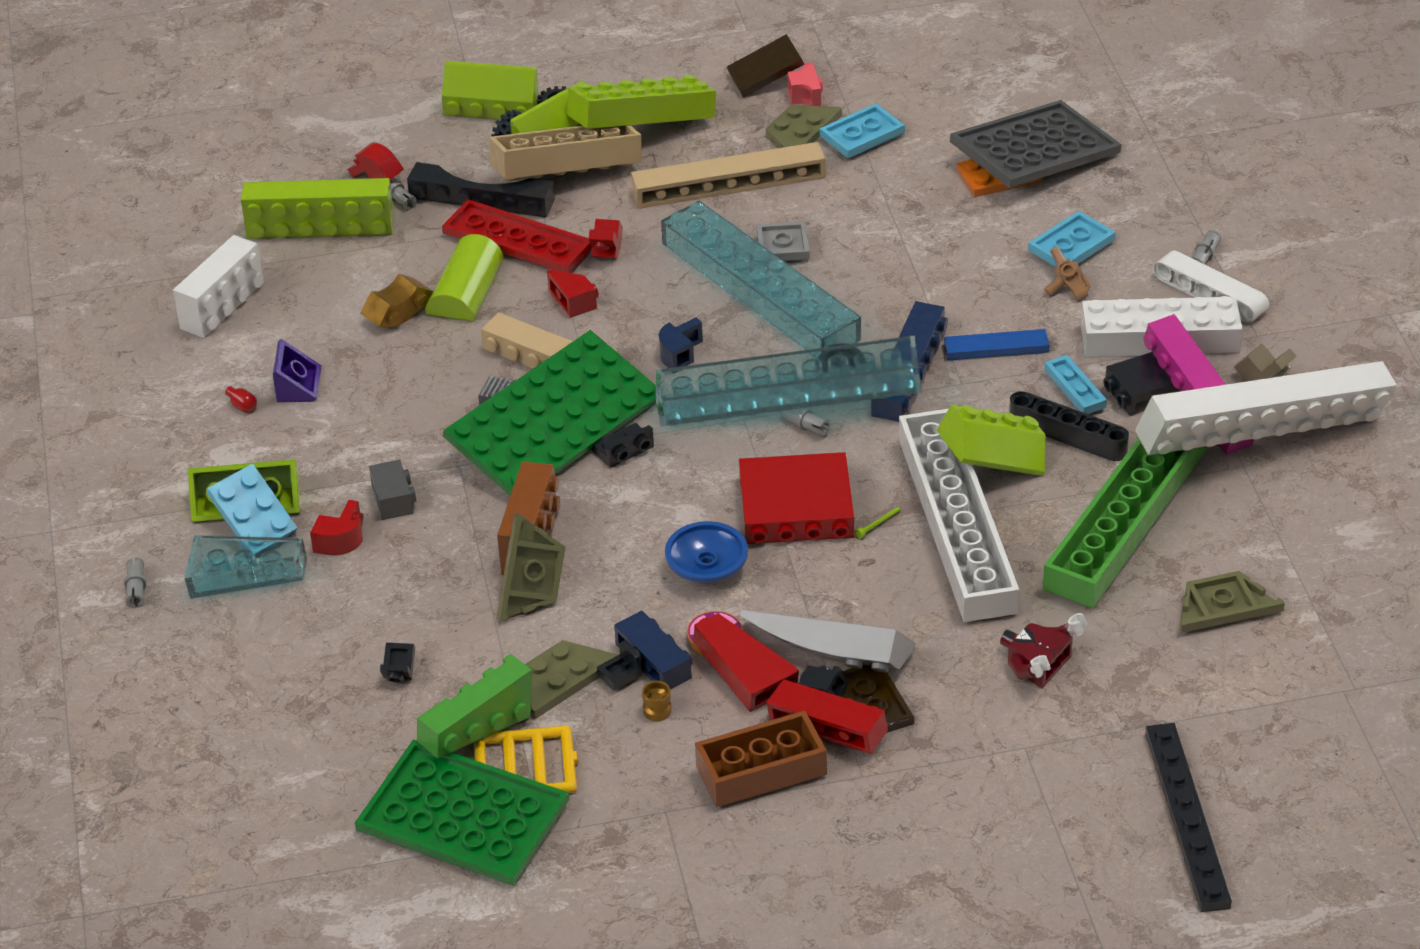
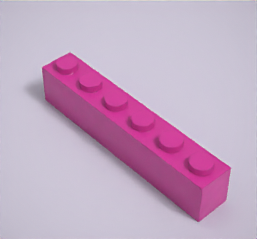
M1175 314L1148 323L1143 339L1144 344L1148 350L1152 351L1157 358L1159 366L1165 369L1171 377L1172 384L1180 392L1226 385ZM1254 439L1242 440L1236 443L1217 444V446L1227 455L1253 445Z

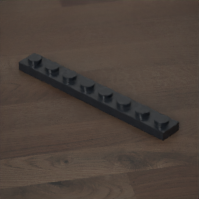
M1175 723L1146 726L1145 735L1200 912L1231 909L1232 900Z

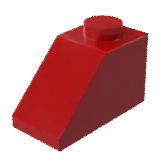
M557 270L547 271L548 290L570 318L597 309L596 298L599 297L598 289L594 283L591 284L585 275Z

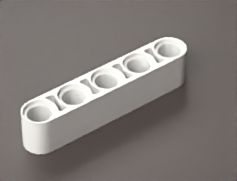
M1170 251L1153 266V272L1159 280L1193 297H1236L1240 319L1243 322L1252 323L1269 308V300L1262 292L1178 251Z

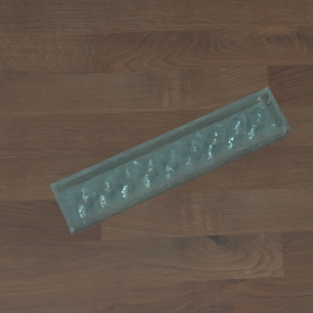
M697 201L661 220L663 245L816 358H818L819 353L824 348L839 343L854 345L861 341V316L701 201Z
M915 335L656 370V406L661 427L922 393Z

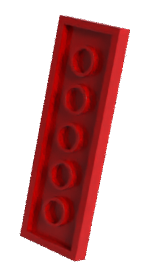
M469 199L442 225L443 234L458 239L470 234L482 235L493 240L504 254L552 270L569 273L592 249L587 237Z

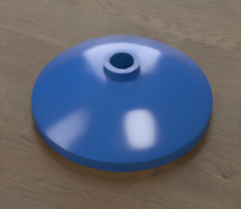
M702 521L683 526L670 536L665 546V559L669 568L678 576L698 583L718 582L731 577L744 566L748 556V546L744 536L727 524L713 521Z

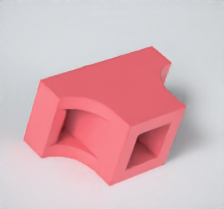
M813 62L804 63L803 68L798 71L788 72V93L791 103L821 106L823 82L822 78L817 77Z

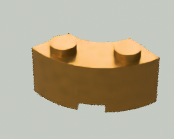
M398 274L394 281L386 288L370 292L360 314L378 327H396L408 321L421 309L425 308L433 291L415 278Z

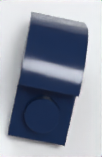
M696 317L677 327L669 322L661 328L659 332L660 359L673 373L694 363L693 347L703 342L702 322Z

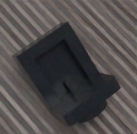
M626 641L619 643V655L597 666V675L613 691L642 676V656L635 647L632 648Z
M386 642L384 663L380 665V672L384 678H387V681L401 683L404 679L412 680L415 645Z

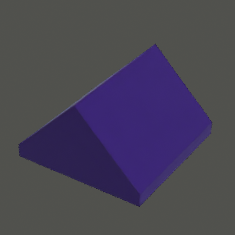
M283 339L278 341L273 369L277 402H314L317 399L322 365Z

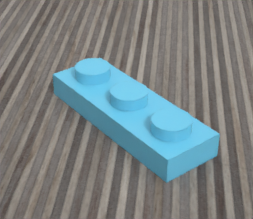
M1068 355L1045 362V372L1079 411L1090 414L1106 408L1107 399Z

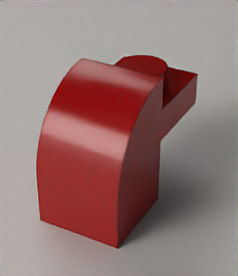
M370 143L355 155L356 158L353 159L355 164L347 169L352 177L366 172L370 179L390 178V180L404 170L396 156L387 147L379 143Z
M595 219L594 230H589L588 238L592 246L591 257L618 258L623 232L620 220Z
M348 500L340 518L325 515L318 516L310 532L313 553L343 555L361 545L363 542L361 527L364 516L363 513H360L359 501Z

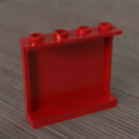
M846 452L739 458V480L747 544L854 538V511Z

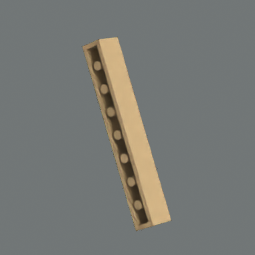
M819 142L631 172L632 192L638 208L826 178L825 156Z

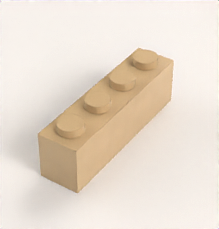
M499 312L481 329L483 349L530 368H535L573 342Z

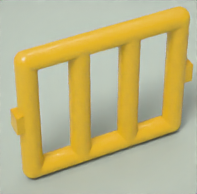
M568 725L501 731L474 742V759L484 764H487L485 745L503 743L505 771L517 775L514 742L532 740L535 781L569 793H574L577 790L575 766L578 765L577 751L573 749L572 729ZM561 737L565 782L547 784L543 739Z

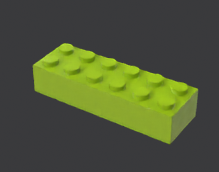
M684 75L680 79L674 77H663L662 80L643 78L641 82L621 80L617 84L611 82H599V85L580 83L577 87H568L567 115L587 129L714 118L716 90L708 86V83L698 80L694 75Z
M390 178L243 183L241 206L247 239L392 235L394 210Z

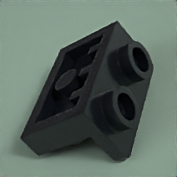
M635 422L598 440L593 444V452L609 468H612L653 448V428L650 425L641 428Z

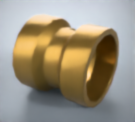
M652 681L645 684L642 688L644 716L651 721L667 719L672 711L670 702L671 689L669 685L662 681Z

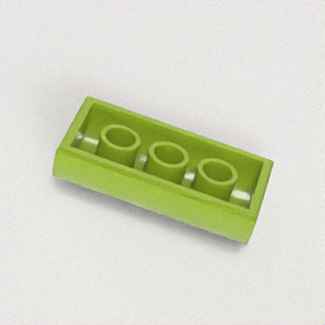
M470 234L458 241L426 305V315L467 321L475 320L504 260L500 247L493 240L482 235Z

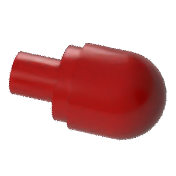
M232 386L226 388L225 395L230 397V402L235 408L245 413L252 412L256 408L257 399L252 393L244 388L235 389Z

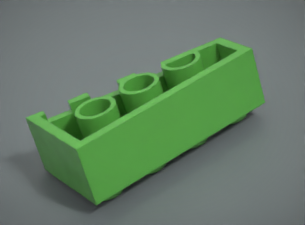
M509 654L502 659L503 664L496 669L490 667L482 673V679L473 685L467 683L461 687L456 697L451 700L445 698L417 718V742L435 757L440 758L531 717L532 669L512 654Z

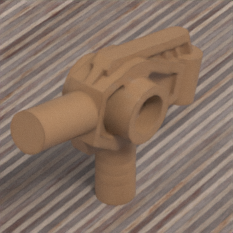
M1059 247L1052 248L1050 253L1057 263V267L1054 270L1057 278L1044 288L1045 292L1051 296L1065 285L1073 293L1076 301L1088 296L1091 285L1078 263L1070 259L1066 260Z

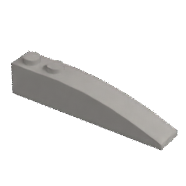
M745 610L740 611L741 617L773 637L815 655L845 662L846 666L855 669H862L863 665L872 666L871 669L879 672H888L889 668L899 670L916 646V643L896 629Z

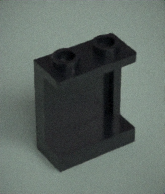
M1152 352L1106 366V375L1103 379L1104 387L1108 393L1114 396L1119 407L1123 408L1129 416L1135 414V405L1139 402L1149 400L1154 395L1180 392L1172 384L1171 377L1165 369L1159 366L1157 358Z

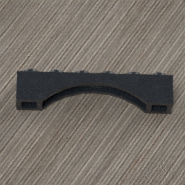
M421 162L415 163L407 178L408 192L419 200L462 206L469 199L506 212L545 218L555 201L554 182L549 180L528 178L517 182L501 184L477 183L456 177L439 165Z

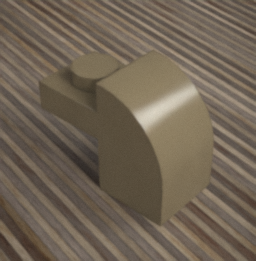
M1260 344L1238 362L1234 368L1246 382L1289 375L1287 371L1292 368L1289 363L1296 355L1291 349H1288L1275 359L1263 344Z

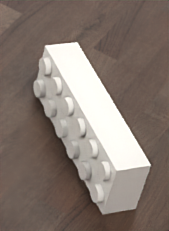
M1221 296L1082 301L1081 330L1085 357L1140 356L1150 353L1152 351L1146 348L1143 340L1148 323L1173 314L1177 316L1203 354L1240 353L1242 324L1236 297Z

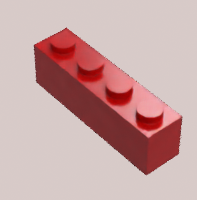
M784 679L766 702L770 721L806 711L821 739L869 754L873 753L888 731L884 710Z

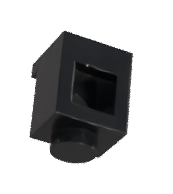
M807 665L805 671L800 676L798 684L842 697L849 681L839 666H834L833 669H830L826 666L814 667Z

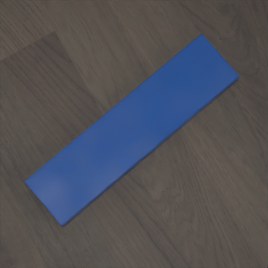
M1046 329L944 337L947 360L1049 352L1050 347Z

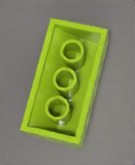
M445 61L441 94L443 115L501 119L500 116L502 114L506 115V111L510 110L512 112V110H517L523 113L537 105L539 95L537 67Z
M582 80L571 87H577L578 84L586 82ZM568 88L510 120L511 134L582 126L567 115Z
M951 404L937 428V432L960 463L1043 476L1045 473V433L1038 426V421L1030 416L1020 417L1008 412L1003 414L990 409L981 410L968 405L958 406Z
M290 459L187 468L191 521L224 519L207 495V488L251 464L258 470L288 514L300 513L298 461Z

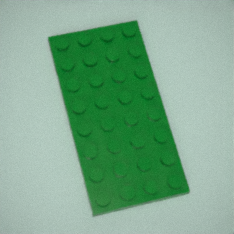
M589 330L448 426L443 431V437L508 495H511L522 462L554 465V473L556 475L593 448V444L598 440L615 433L663 398L664 392L593 331Z

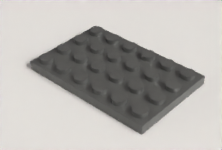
M1062 100L951 133L949 141L1009 188L1121 152L1122 144Z

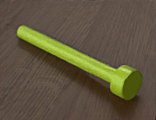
M894 508L864 528H857L854 531L855 536L858 539L864 538L866 532L900 512V508Z

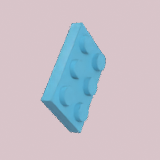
M875 103L819 128L821 138L846 158H850L905 133V125Z
M1078 211L1029 242L1028 251L1057 267V263L1050 250L1054 247H1059L1066 260L1070 259L1079 264L1113 242L1116 232Z
M253 464L207 488V495L251 557L297 531V526Z

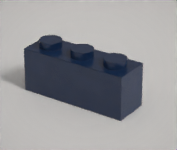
M641 610L614 624L616 646L619 648V643L626 641L632 648L635 647L642 656L641 671L651 681L665 682L669 685L670 689H673L692 678L691 665L693 662L690 654L686 650H682L675 643L673 637L670 634H666L659 627L655 619L648 617Z

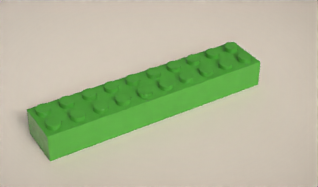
M1138 438L1045 563L1043 590L1094 608L1208 447L1204 446L1188 451L1179 450L1167 454L1148 455Z

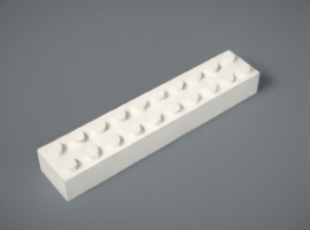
M1383 361L1154 395L1151 397L1135 431L1147 454L1153 455L1167 454L1179 450L1188 451L1204 446L1212 447L1229 442L1236 443L1248 439L1257 440L1273 435L1282 436L1286 433L1305 432L1317 428L1326 429L1331 426L1350 425L1355 422H1370L1378 419L1397 384Z
M948 409L899 416V442L963 622L1018 614L1019 587L973 465L960 463L937 432V428Z

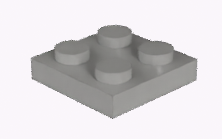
M805 221L756 224L760 262L810 259Z

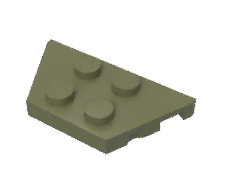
M790 105L766 128V137L771 142H774L777 148L814 143L820 137L819 128L837 121L842 116V108Z
M514 513L497 613V619L502 621L521 612L532 611L538 606H546L557 602L566 548L518 513Z
M1240 571L1186 582L1180 631L1184 633L1284 611L1285 603L1280 598L1274 600L1266 595V588L1252 582L1248 576Z
M562 640L527 662L525 665L532 669V716L535 719L598 679L597 666L614 658L617 654Z

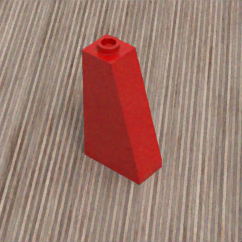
M719 613L709 618L705 617L694 624L693 643L749 712L765 705L783 679L798 683L799 670L794 665Z

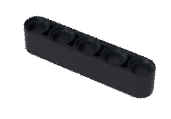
M1018 391L1010 396L1009 413L1015 416H1030L1038 421V426L1045 433V437L1111 461H1121L1128 453L1129 432L1120 425L1028 392Z

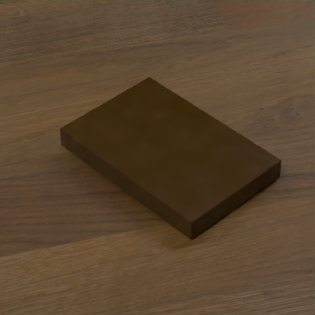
M785 34L728 65L726 68L744 98L785 76L788 72L803 66L804 62L788 35Z
M863 665L862 669L851 668L842 671L849 681L842 697L884 710L888 727L887 733L914 724V715L887 672L875 671L871 669L872 666Z

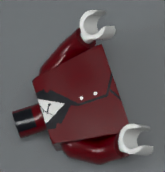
M1082 613L1071 616L1068 623L1059 627H1044L1030 623L1020 634L1006 629L1001 636L1000 644L1008 648V665L1018 679H1028L1040 688H1044L1072 657L1073 636H1081L1084 632L1083 627H1087L1088 622Z

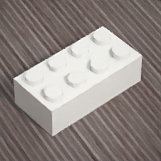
M233 235L173 289L181 330L205 338L264 283L258 243Z

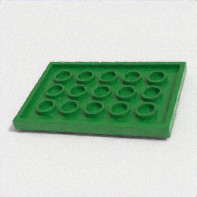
M413 739L355 821V827L357 831L514 886L568 803L569 792L452 752L437 758L420 745L417 740Z

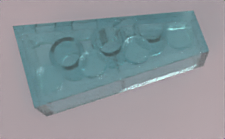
M194 535L184 578L190 599L302 581L307 564L303 538Z

